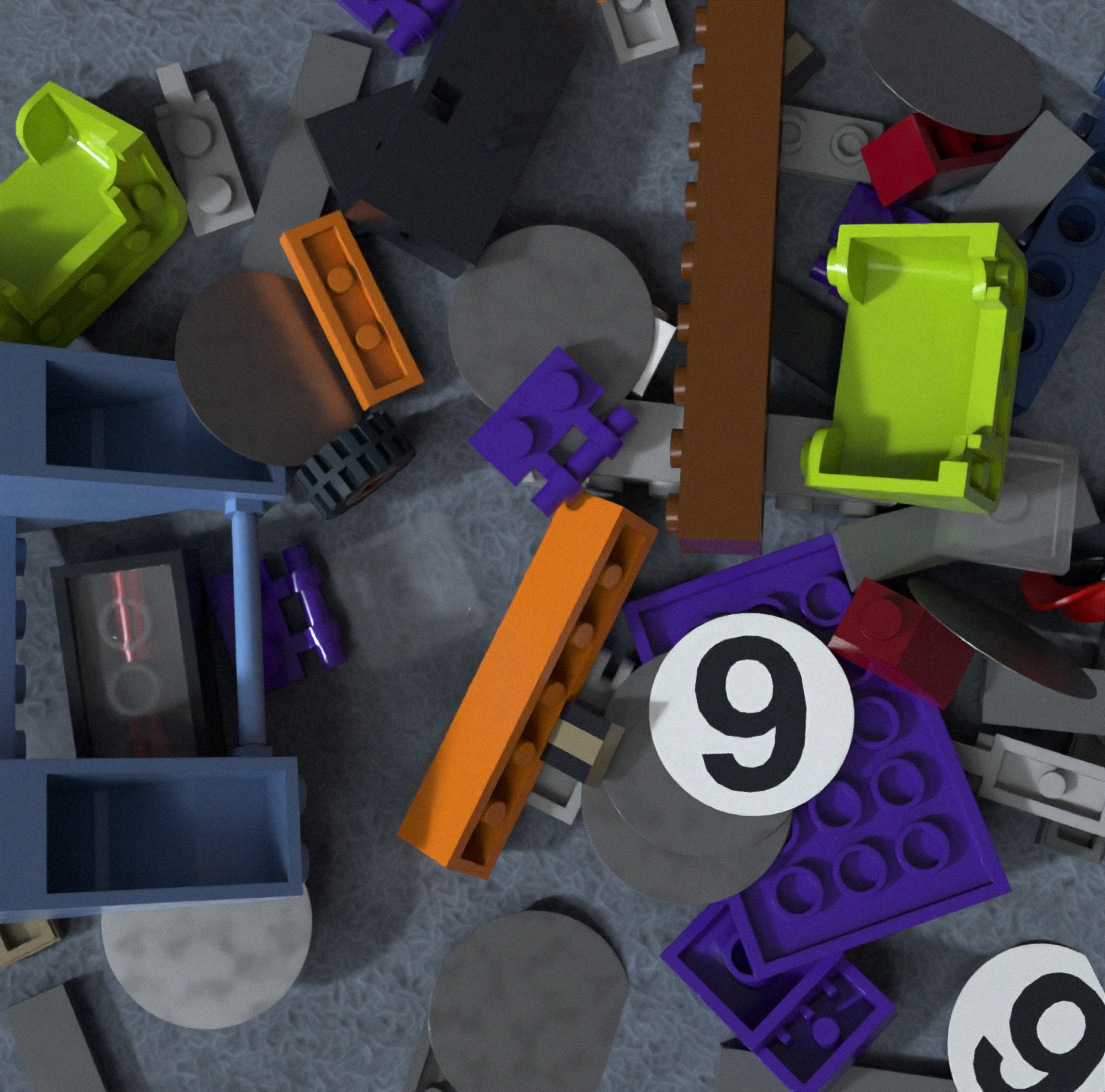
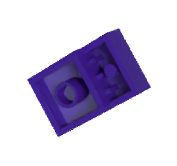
M726 899L710 903L659 955L669 968L790 1092H828L898 1016L897 1006L846 959L843 951L760 981H755Z

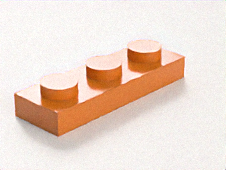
M335 211L283 232L279 238L282 248L363 411L422 384L424 380L341 211Z

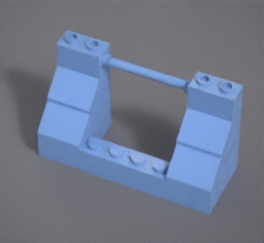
M0 341V924L195 905L280 901L303 896V883L308 878L310 867L308 849L305 843L301 842L300 815L304 812L307 799L305 780L302 775H298L297 757H274L273 747L265 746L266 722L258 519L264 517L267 511L287 496L292 485L293 466H274L257 462L233 451L213 436L201 423L189 405L181 388L175 361ZM186 509L225 511V517L232 520L238 733L240 746L232 749V757L26 759L24 730H15V704H23L26 694V669L24 665H16V640H22L24 637L27 613L25 602L16 600V576H23L27 547L25 538L16 537V534L95 521L113 522Z

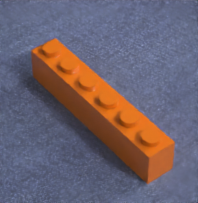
M584 491L573 503L566 500L557 509L475 677L469 685L467 693L396 834L397 836L445 868L488 880L545 762L540 760V757L566 700L575 703L659 529L625 507Z

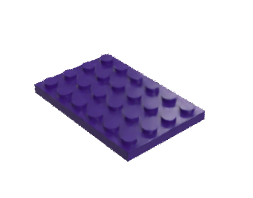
M832 532L628 602L622 605V611L643 665L649 660L671 651L685 635L706 622L719 617L741 613H760L786 619L808 630L827 647L855 592H851ZM887 583V584H883V586H885V587H887L888 589H890L888 583ZM833 652L831 653L839 662L848 680L854 705L853 736L845 760L829 784L810 800L792 810V818L786 840L772 865L752 885L726 899L755 981H760L1012 892L938 707Z

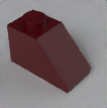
M867 577L863 578L827 645L831 652L942 710L947 709L976 652L965 641L934 618L922 605Z

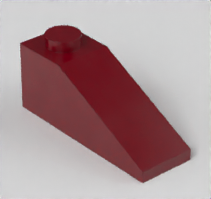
M1040 110L1034 121L1041 115ZM921 112L912 113L861 148L860 152L869 172L870 181L879 196L883 208L923 200L983 179L1034 121L1027 127L1013 133L982 135L944 125Z

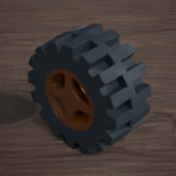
M381 410L380 412L372 413L367 419L359 420L352 428L345 429L338 434L336 439L320 448L321 451L311 456L305 462L306 465L297 471L294 480L326 521L332 520L338 515L341 516L354 505H358L383 484L395 477L396 473L404 469L409 464V461L416 456L415 453L417 451L385 410Z

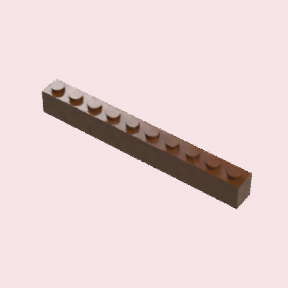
M708 0V6H697L696 44L697 46H705L704 64L693 65V103H702L701 122H690L689 160L699 161L698 180L688 181L685 189L686 221H695L694 242H683L681 255L682 280L692 281L690 303H680L678 309V341L688 342L687 365H676L674 374L675 405H684L683 429L672 428L670 439L671 468H681L679 493H668L666 505L667 533H677V540L683 553L763 555L789 0Z

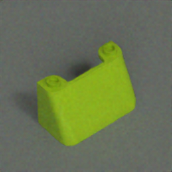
M49 80L27 100L20 109L16 120L17 138L29 158L0 184V341L66 349L177 241L186 226L188 213L185 199L145 132Z
M1000 223L840 225L837 247H833L830 250L827 260L829 283L831 286H837L841 298L848 303L832 427L820 426L815 431L813 438L806 439L803 444L800 465L802 474L805 477L804 486L818 492L960 512L994 514L999 506L1003 489L1027 300L1028 268L1024 254Z

